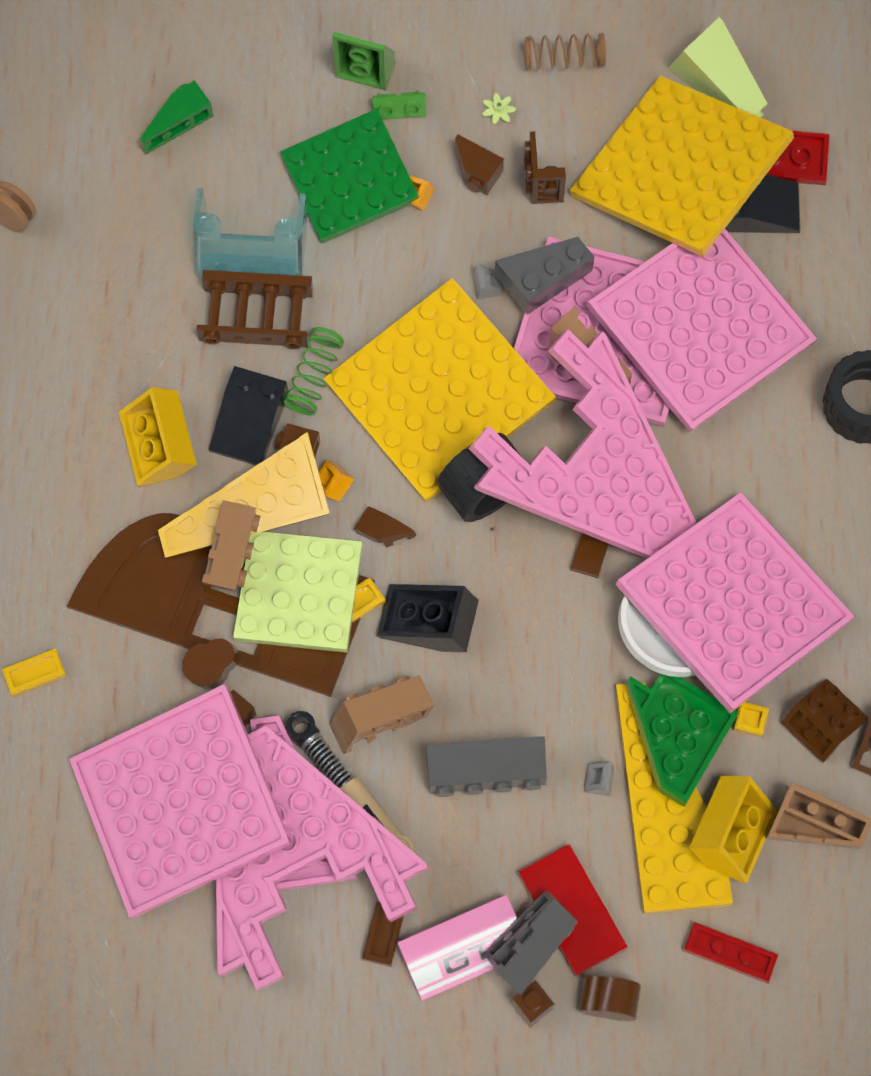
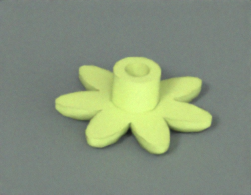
M495 93L493 102L490 100L483 101V104L489 109L485 110L482 115L484 117L492 116L493 124H496L500 117L505 122H510V117L507 113H514L516 108L507 106L511 101L510 96L501 100L500 96Z

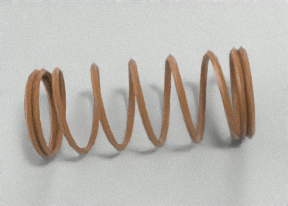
M603 32L598 34L596 57L592 38L588 33L583 40L582 56L577 37L574 34L570 37L568 56H566L564 41L559 34L555 40L553 58L548 37L544 35L541 40L539 61L533 37L526 36V70L532 69L531 41L534 48L536 65L540 70L544 39L547 42L551 67L554 69L559 38L562 44L565 66L568 69L573 36L576 42L580 67L582 68L584 63L587 36L591 44L594 66L597 67L599 58V65L604 67L606 65L605 34Z

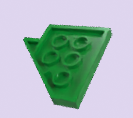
M660 674L653 687L649 688L630 676L625 684L658 791L684 807L739 713L736 711L729 713L717 699L681 677Z

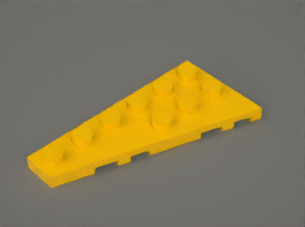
M308 432L159 529L158 532L165 558L212 546L223 500L257 508L256 515H260L261 518L257 532L252 531L251 535L330 514Z

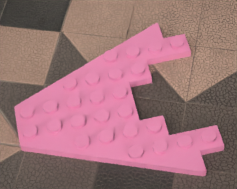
M568 329L561 334L548 352L587 389V392L572 410L592 430L566 463L545 446L539 450L528 464L504 439L488 426L468 448L489 468L474 488L477 491L648 559L693 527L697 522L606 334L603 331L598 333L586 347Z
M266 725L248 734V737L292 844L216 879L218 974L223 977L245 965L256 990H261L285 977L262 925L263 922L288 910L276 883L326 857L339 882L366 870L386 916L392 922L418 908L405 881L430 869L424 860Z

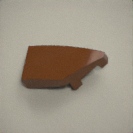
M368 506L354 527L357 534L377 543L383 542L386 547L393 546L394 541L408 537L410 540L417 535L410 527Z

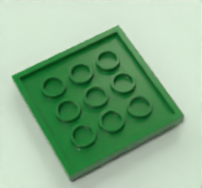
M377 108L280 151L322 244L411 205L414 200L419 198Z

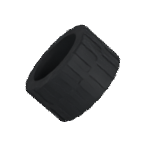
M865 350L847 355L842 358L840 363L836 364L827 383L822 402L824 404L823 412L826 415V420L837 434H840L849 441L871 444V415L854 410L845 401L842 394L843 386L851 381H871V350Z
M497 433L519 454L505 434ZM468 446L444 467L443 471L439 474L437 486L465 522H475L493 514L507 504V502L477 491L474 488L489 468L468 449L470 447Z

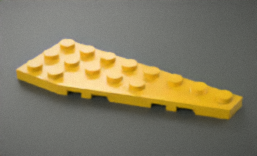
M617 684L616 696L643 913L652 914L732 906L730 878L705 866L689 848L707 809L697 787L684 807L658 791L626 684Z

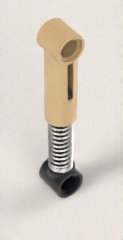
M305 711L292 713L286 723L291 741L306 750L307 754H310L309 757L313 758L312 761L316 762V766H319L322 774H325L330 781L413 851L411 841L403 835L358 777H350L351 773H347L348 769H344L345 765H341L342 761H338L339 757H335L336 753H331L333 749H328L329 745H325L326 741H322L323 737L320 735L321 732L317 728L313 716ZM300 723L309 726L308 731L303 734L296 733L294 728Z

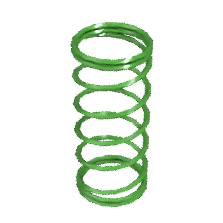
M324 327L312 328L310 332L311 337L307 340V345L310 349L302 352V358L305 362L297 365V371L300 375H296L291 379L295 388L288 389L283 399L288 408L304 415L316 414L317 406L309 399L289 394V392L298 390L301 394L314 400H321L322 397L313 390L297 387L294 384L295 378L303 377L308 382L319 387H326L328 385L318 377L302 374L299 370L300 365L308 364L311 368L324 374L333 373L329 367L323 364L307 361L304 354L307 351H313L323 359L329 361L338 360L333 353L312 348L309 341L314 339L318 343L330 348H342L344 344V339L341 335ZM314 332H323L329 334L338 339L339 341L327 336H317ZM321 338L328 339V340L334 341V342H336V343H331V342L325 341V340H323V339H321ZM316 351L329 354L333 356L335 359L325 357ZM311 364L324 367L330 372L320 370ZM308 378L316 379V380H318V381L324 383L325 385H322V384H318V383H316V382H313V381H311V380L308 379ZM303 391H307V392L313 393V394L317 395V396L320 397V398H317V397H313V396H311V395H308V394H306V393L303 392ZM293 400L301 401L312 407L314 410H308L306 408H303L300 405L296 404Z

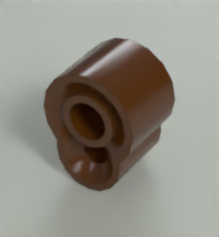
M222 638L211 640L208 643H199L192 646L185 653L182 669L186 678L191 683L204 689H214L222 685L227 679L229 672L237 666L239 652L232 643Z
M585 976L579 1012L611 1020L635 1021L641 984L617 977Z

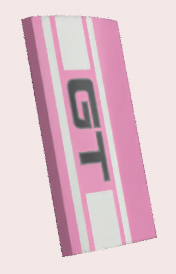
M507 895L398 942V948L421 1001L494 970L484 952L517 920Z

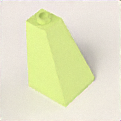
M719 17L669 66V69L692 89L761 118L764 114L760 110L768 103L723 20Z

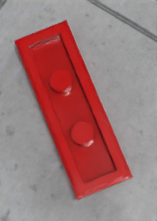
M696 922L693 923L684 948V952L766 984L770 981L779 955Z

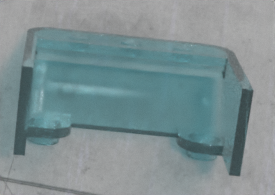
M197 188L193 233L194 269L199 279L202 280L203 270L303 275L308 221L306 194H300L298 218H284L280 220L275 227V236L272 237L221 234L219 218L214 214L206 213L207 207L203 188Z

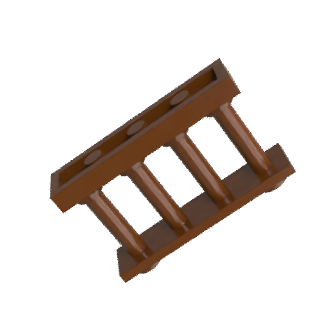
M203 270L202 281L204 290L210 292L211 296L207 325L197 324L199 341L207 344L228 342L285 346L289 349L308 347L307 331H300L303 299L306 297L313 298L312 276ZM224 293H236L238 295L235 327L218 326L221 296ZM251 294L265 296L262 328L246 327L248 299ZM278 296H290L292 298L289 330L273 329L275 302Z

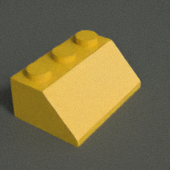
M151 387L119 411L138 487L178 478L197 465L178 390Z
M721 776L689 848L705 866L741 883H747L778 811L750 776Z

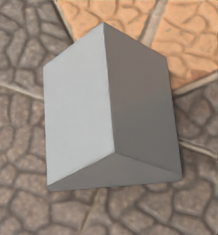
M481 264L476 265L472 276L477 299L501 295L499 280L495 276V270Z
M612 762L589 764L585 792L611 796L614 776Z

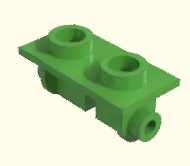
M417 90V92L401 93L396 96V93L381 95L377 93V96H372L373 110L377 108L383 120L427 116L425 92L420 93Z

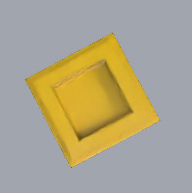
M748 702L743 703L739 706V714L736 718L734 731L762 738L769 708Z

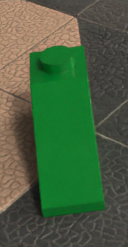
M195 80L188 84L180 85L176 91L172 92L140 137L142 150L145 155L214 117L211 102Z

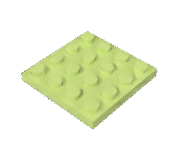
M271 532L252 534L249 542L254 543L251 559H246L244 570L248 572L244 588L241 587L233 636L234 640L348 653L363 543L361 541Z

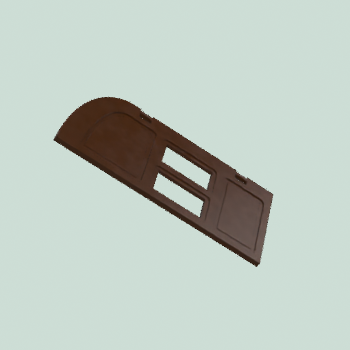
M160 513L150 515L129 525L100 551L79 581L67 607L68 609L190 649L199 643L210 642V640L192 635L203 606L206 605L237 616L240 598L211 589V586L202 583L209 560L208 555L212 546L165 558L158 530L180 515ZM359 575L358 584L366 580L367 577ZM361 618L352 622L348 651ZM258 644L254 655L238 650L239 661L237 666L331 697L348 653Z

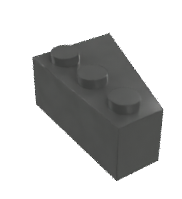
M574 237L495 260V276L528 315L592 272L595 256L579 237Z
M546 890L484 952V955L494 969L521 995L563 940L572 933L578 921Z

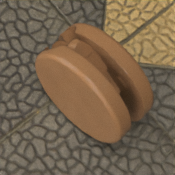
M0 181V224L13 231H22L27 226L28 221L35 216V205L21 189L11 183Z

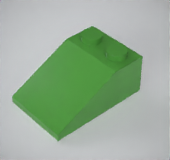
M334 32L332 40L336 78L386 91L395 67V51L385 45Z

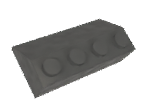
M545 736L427 745L430 794L436 793L437 797L452 796L453 792L465 791L467 795L481 794L483 790L494 789L497 793L511 791L513 787H523L524 790H538L541 788V785H546Z

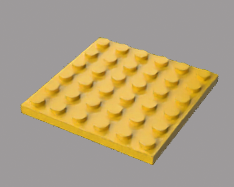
M659 76L569 191L571 197L704 257L794 139L793 131L663 76Z
M453 278L332 371L333 373L323 378L329 388L426 503L441 492L437 486V480L444 467L462 450L470 446L486 427L490 426L496 433H503L509 438L556 401V396Z

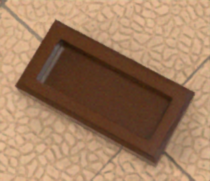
M379 901L376 902L362 960L392 967L404 916L392 922L389 921Z

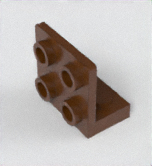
M530 131L529 141H524L526 194H531L532 204L564 203L565 167L547 166L538 169L535 131Z
M825 679L798 701L781 723L824 763L846 738L868 720V717L837 686L828 679Z

